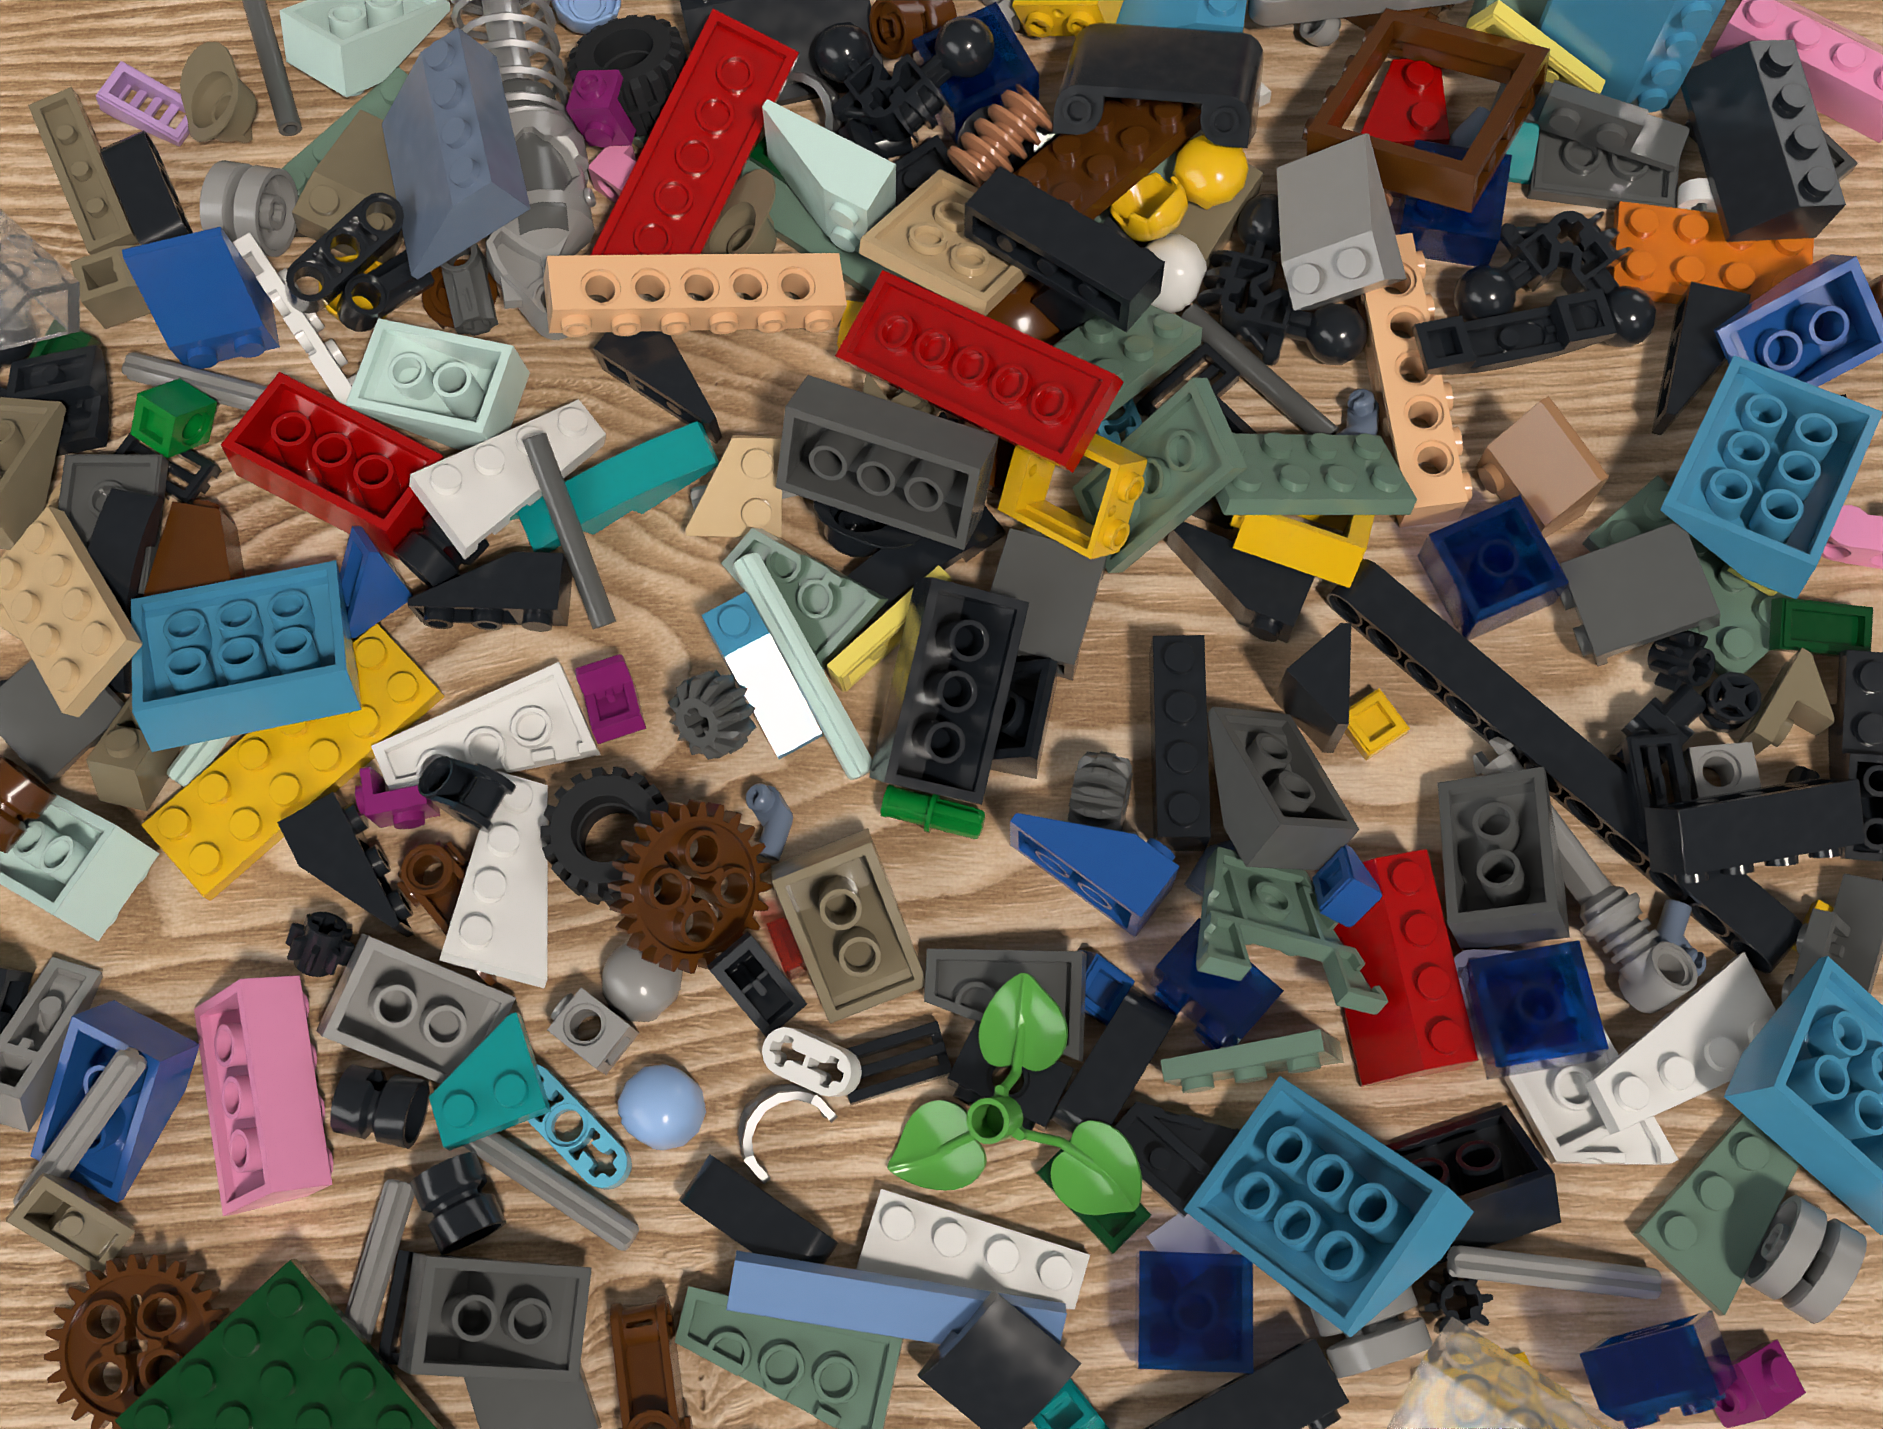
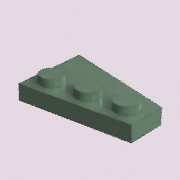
M751 528L721 563L743 588L733 569V564L749 553H758L761 556L823 670L889 600L762 528Z
M1321 1029L1160 1060L1164 1082L1177 1087L1182 1086L1183 1093L1211 1090L1215 1088L1214 1081L1234 1078L1235 1083H1249L1268 1078V1073L1282 1071L1303 1073L1320 1069L1323 1065L1344 1063L1340 1041Z

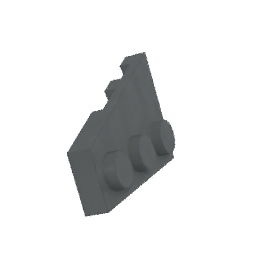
M927 948L924 1002L981 1022L987 1006L997 991L1014 976L1020 973H1028L1055 1000L1065 1016L1068 1027V1039L1063 1055L1083 1062L1086 953L1083 951Z

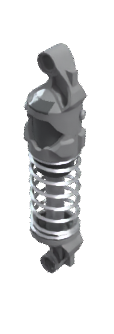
M450 0L455 4L451 14L455 27H459L470 37L488 40V42L481 45L497 57L531 208L486 236L487 269L493 279L501 285L505 309L519 308L541 336L550 340L565 339L568 336L563 333H549L543 282L547 256L575 255L591 242L595 232L591 207L596 205L593 191L587 188L589 162L583 135L575 129V123L566 110L569 93L567 87L563 84L566 73L562 60L559 58L561 47L557 34L554 32L556 21L552 8L549 6L551 0ZM533 2L540 8L534 17L521 14V9ZM462 10L483 15L471 20L466 25L463 24L460 17ZM543 16H545L547 24L540 21ZM485 23L487 33L472 29ZM534 26L544 33V36L538 43L526 40L525 32ZM548 41L550 42L551 50L544 47ZM537 52L544 54L549 59L542 69L531 67L529 57ZM553 66L556 72V76L548 73ZM541 78L547 79L554 86L550 89L537 80ZM558 92L560 95L561 103L556 101L555 95Z

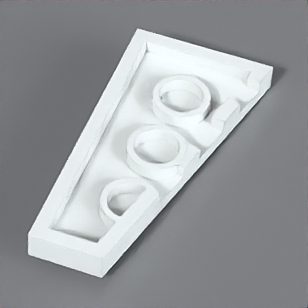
M250 232L233 241V244L256 275L260 285L283 316L284 321L302 348L308 353L309 359L336 400L346 405L356 374L347 379L341 370V367L348 364L346 358L332 338L324 343L317 332L325 327L317 314L299 312L288 302L285 293L287 269L284 268L277 272ZM295 282V287L298 289V291L301 292L300 288Z
M579 399L410 474V488L464 559L474 553L478 548V544L489 534L493 533L495 535L508 525L510 517L526 504L531 506L543 496L523 440L538 434L547 433L563 479L604 446L606 433Z
M559 662L371 746L389 791L418 785L419 779L426 767L441 756H448L449 758L473 765L476 763L482 764L496 772L512 773L601 755L564 669Z
M497 771L516 785V789L512 795L506 794L490 820L493 824L490 832L487 833L479 830L439 961L545 988L547 983L548 860L545 858L542 850L543 847L547 846V843L540 835L541 826L548 825V819L543 815L548 805V785Z
M1745 952L1733 957L1710 980L1701 984L1677 1008L1667 1013L1653 1025L1651 1030L1638 1041L1628 1046L1585 1083L1610 1135L1731 1081L1742 1053L1776 1012Z
M881 1189L856 1270L985 1291L994 1290L997 1293L1066 1303V1309L1074 1310L1090 1255Z

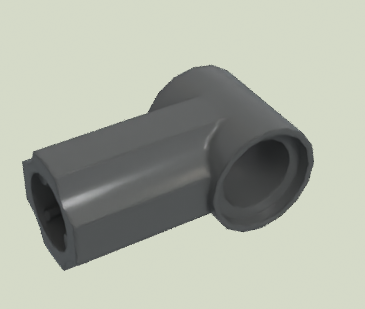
M477 243L440 265L454 328L458 334H470L473 336L490 332L494 326L499 324L488 280L487 260ZM471 255L465 264L453 266L459 257Z

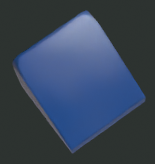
M1346 844L1312 877L1320 913L1346 927L1354 926L1382 897V892L1374 878L1352 847Z
M1079 950L1087 954L1085 1014L1107 1026L1135 981L1099 954Z

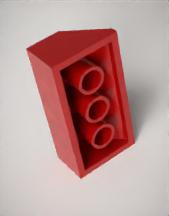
M281 372L275 376L221 443V447L237 476L350 534L352 526H361L382 552L397 560L399 558L393 553V550L412 531L420 532L424 527L423 520L429 515L428 510L409 486L410 474L444 459L443 455Z
M1427 849L1377 857L1362 862L1378 884L1382 897L1354 926L1346 927L1338 923L1333 929L1342 944L1356 948L1364 960L1365 965L1360 972L1371 989L1374 986L1380 985L1388 999V1003L1377 1015L1342 1007L1360 1087L1469 1067L1479 1059Z

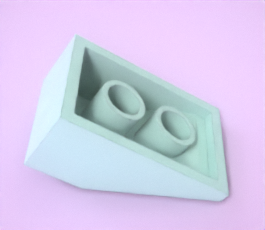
M305 0L279 10L286 62L345 97L360 95L365 89L382 83L450 12V2L447 0Z
M767 99L762 109L768 158L825 235L840 249L847 252H859L861 237L896 208V164Z
M378 318L346 405L364 415L451 448L464 451L510 430L530 372L513 345Z
M56 794L57 798L38 819L27 818L24 821L27 832L8 853L0 851V884L89 937L99 941L107 928L115 922L119 911L137 885L145 879L151 865L160 853L117 825Z

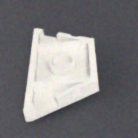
M1571 971L1562 974L1556 979L1497 1063L1499 1071L1551 1164L1668 1165L1679 1160L1654 1116L1610 1135L1585 1083L1617 1057L1618 1053Z

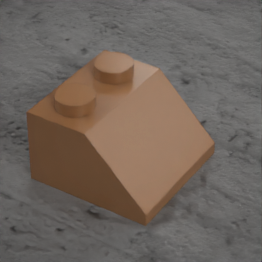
M1549 396L1539 401L1486 447L1476 466L1479 469V478L1484 487L1490 493L1498 495L1507 508V515L1513 527L1519 533H1525L1533 545L1582 517L1609 478L1608 474Z

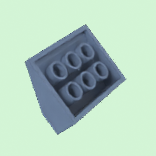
M457 27L420 52L382 122L396 200L402 206L404 213L402 231L411 276L416 279L423 277L531 209L497 57Z

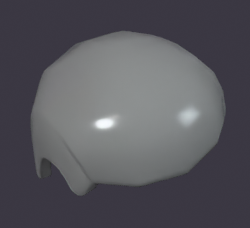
M625 942L612 952L605 963L602 972V994L610 1010L624 1020L650 1022L657 1019L661 1012L676 1001L681 990L683 971L678 970V968L675 972L659 967V963L653 964L641 959L643 951L640 952L628 948L627 942Z

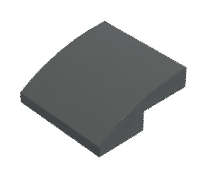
M32 659L0 686V736L46 785L56 782L89 748L97 745L125 703L107 685L80 717L64 714L61 712Z

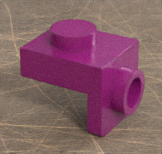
M582 70L576 75L566 110L589 146L632 145L636 129L617 99L623 81V76L619 70Z
M615 655L575 669L576 679L585 698L591 730L597 744L647 729L637 688L623 655Z
M371 766L360 768L361 784L355 786L357 807L362 815H365L378 827L394 826L396 829H413L423 826L425 819L440 816L439 807L419 793L418 785L386 792L384 778Z
M1778 1339L1761 1343L1729 1364L1708 1369L1699 1375V1381L1722 1425L1726 1428L1767 1419L1806 1393Z

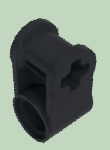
M441 756L431 762L423 771L418 783V791L426 799L459 822L467 823L487 833L493 827L490 820L506 794L512 795L516 789V785L487 766L478 763L473 765L449 758L448 756Z

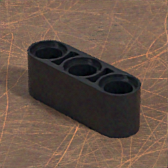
M145 130L100 149L105 165L140 245L193 233L164 163Z
M374 193L367 196L298 257L288 268L286 275L285 293L291 306L303 313L319 312L343 292L347 282L353 276L365 272L388 251L400 236L404 219L400 203L391 195L384 193ZM372 213H382L391 219L393 226L387 230H378L370 226L366 218ZM337 245H349L357 252L358 257L352 262H340L334 258L331 250ZM309 276L317 279L323 289L316 295H305L298 291L295 287V282L301 277Z
M1131 988L1063 1096L1051 1120L1072 1134L1079 1124L1088 1120L1102 1121L1112 1125L1178 1016Z
M711 1154L706 1158L679 1198L682 1204L752 1253L825 1264L838 1244L836 1240Z

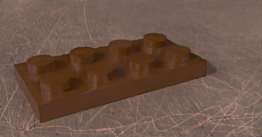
M1106 97L1102 120L1095 129L1086 134H1060L1013 174L1025 177L1035 187L1056 199L1068 202L1075 210L1094 220L1201 130V110L1185 102Z

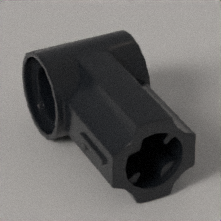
M405 250L369 273L353 276L347 282L337 304V315L341 323L353 331L365 332L375 327L378 318H383L434 285L435 280L431 272L419 279L411 276ZM362 296L368 299L374 309L364 310L358 307L352 297Z

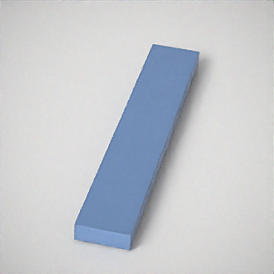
M736 1251L726 1310L941 1344L951 1330L957 1334L961 1332L991 1291ZM998 1293L1060 1345L1067 1315L1066 1303Z

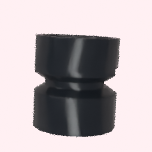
M429 514L423 520L425 530L422 533L412 531L393 550V553L431 589L460 576L458 567L461 564L470 566L489 547V543L486 539H483L478 544L477 550L464 559L431 514Z
M352 1064L341 1076L333 1097L330 1113L332 1131L361 1139H366L372 1132L376 1142L406 1149L411 1148L420 1135L427 1115L430 1096L428 1081L395 1074L387 1080L385 1072Z
M468 1152L449 1158L425 1170L410 1182L421 1210L433 1213L434 1215L428 1226L441 1255L470 1246L493 1234L506 1224L495 1195L482 1192L487 1179L475 1152Z

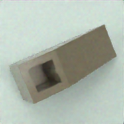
M140 245L115 246L70 262L81 302L105 329L151 314L122 254L123 249Z
M132 694L86 761L99 801L148 811L169 779L167 769L178 756L180 747L155 752L151 751L132 713Z

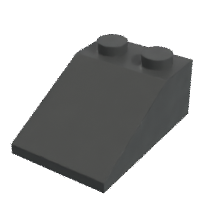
M1212 706L1207 716L1223 826L1235 846L1236 853L1246 867L1320 870L1341 847L1350 842L1360 829L1290 714Z
M1538 767L1438 782L1447 923L1460 949L1470 950L1570 938L1565 886L1545 768Z
M413 1253L398 1368L413 1375L578 1383L592 1268L467 1256Z

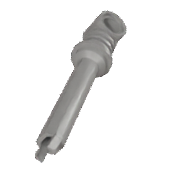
M1495 737L1489 741L1490 745L1499 755L1497 758L1489 762L1482 751L1473 756L1474 769L1477 775L1524 770V767L1510 750L1514 747L1513 744L1500 737ZM1551 805L1564 884L1581 905L1579 918L1585 926L1580 931L1585 936L1594 937L1597 942L1605 940L1607 944L1602 949L1606 954L1613 951L1615 956L1610 959L1614 965L1619 962L1622 963L1623 967L1618 970L1620 972L1618 981L1625 999L1641 1012L1652 1014L1660 1011L1690 991L1697 984L1698 973L1696 965L1689 954L1678 945L1665 942L1664 940L1660 943L1656 942L1655 938L1660 934L1656 929L1651 932L1647 930V927L1651 924L1648 918L1642 921L1638 918L1643 913L1639 908V895L1636 892L1629 895L1624 887L1614 886L1609 882Z

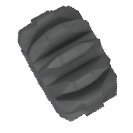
M717 670L705 671L688 678L680 686L676 687L677 694L668 702L676 713L669 722L678 726L680 730L677 741H688L691 755L704 754L708 760L718 759L728 753L732 754L738 751L748 742L747 736L757 728L749 717L756 707L747 704L744 698L748 688L737 689L733 674L720 675Z
M1100 751V753L1087 752L1078 761L1077 771H1075L1074 782L1071 788L1069 822L1122 832L1129 805L1133 775L1132 765L1128 758L1118 757L1115 753Z

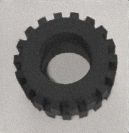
M627 15L626 18H615L602 26L598 25L590 30V34L582 36L577 41L578 46L572 48L569 54L570 61L567 62V68L573 84L577 73L582 70H619L623 76V81L617 99L636 129L635 135L639 137L647 135V132L653 130L688 57L678 29L675 26L671 27L669 21L665 19L656 20V17L652 15H645L643 17Z
M603 767L591 769L592 778L585 780L582 774L579 773L570 778L575 786L569 791H566L562 786L556 791L554 795L559 800V803L556 807L547 805L543 815L549 820V825L541 826L540 837L547 843V846L543 847L542 850L545 858L552 865L551 869L578 896L582 895L590 903L599 905L601 901H605L610 906L615 901L621 899V892L608 888V883L621 880L623 872L612 866L613 861L596 862L586 856L585 844L589 831L600 819L615 813L632 815L638 819L639 823L652 827L650 811L655 809L668 814L669 804L654 784L650 785L647 779L639 773L635 772L633 776H630L625 768L613 767L612 774H607ZM626 853L617 860L627 861L629 854ZM665 854V856H664L665 861L669 864V866H670L671 868H673L672 865L670 864V861H669L667 855ZM657 881L654 885V893L661 888Z

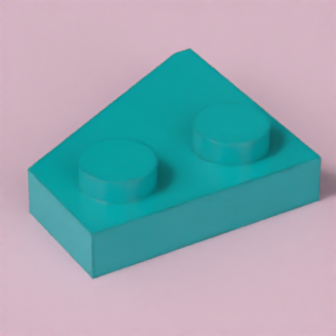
M517 1012L508 1015L429 1096L443 1148L451 1151L551 1112L523 1018Z

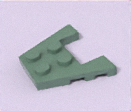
M1219 846L1208 858L1206 865L1196 959L1198 971L1241 981L1252 968L1245 945L1256 944L1279 950L1288 956L1298 955L1321 961L1337 1006L1377 1015L1388 1003L1387 996L1380 985L1374 986L1371 989L1360 972L1365 962L1356 948L1343 945L1333 930L1338 922L1320 913L1313 881L1305 870L1246 867L1236 851Z

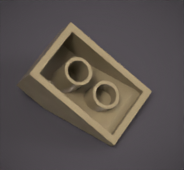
M360 109L320 161L292 210L299 233L317 241L367 196L374 193H384L396 199L382 128L384 120ZM372 213L366 218L370 226L378 230H387L393 226L391 219L382 213ZM402 228L396 243L377 261L383 264L396 256L404 240ZM341 244L333 247V249L347 256L357 254L349 245Z
M0 397V549L11 550L25 533L26 529L44 511L66 412L62 402Z
M868 828L771 866L773 886L830 1024L925 987V974Z

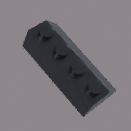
M1794 40L1748 41L1689 70L1681 85V90L1726 242L1816 238L1844 208L1846 203Z
M933 577L915 579L869 778L982 805L1029 602Z
M1507 1105L1385 1145L1449 1187L1474 1211L1450 1247L1487 1248L1561 1223L1555 1173ZM1448 1250L1435 1265L1448 1261Z

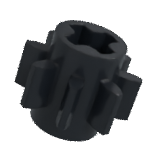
M1687 630L1654 641L1647 658L1650 670L1658 673L1654 684L1674 692L1679 689L1681 684L1688 685L1693 688V685L1701 686L1705 684L1712 676L1715 668L1714 653L1710 649L1704 648L1708 637Z
M315 912L307 914L303 925L299 923H292L285 942V944L290 946L287 959L294 960L295 967L305 975L312 977L334 975L338 964L347 966L354 951L355 945L349 942L353 931L352 929H347L345 921L333 913Z
M1444 1268L1443 1277L1445 1283L1439 1284L1432 1280H1427L1423 1283L1425 1288L1432 1294L1430 1303L1420 1306V1311L1432 1312L1438 1319L1434 1325L1435 1333H1443L1450 1325H1455V1331L1459 1339H1468L1470 1334L1468 1324L1474 1322L1481 1326L1489 1325V1320L1481 1313L1483 1303L1493 1300V1295L1481 1294L1475 1287L1478 1280L1464 1278L1463 1281H1458L1457 1277H1452L1448 1273L1447 1268ZM1454 1293L1457 1296H1465L1467 1300V1307L1459 1309V1314L1454 1310L1447 1311L1445 1306V1299H1450Z

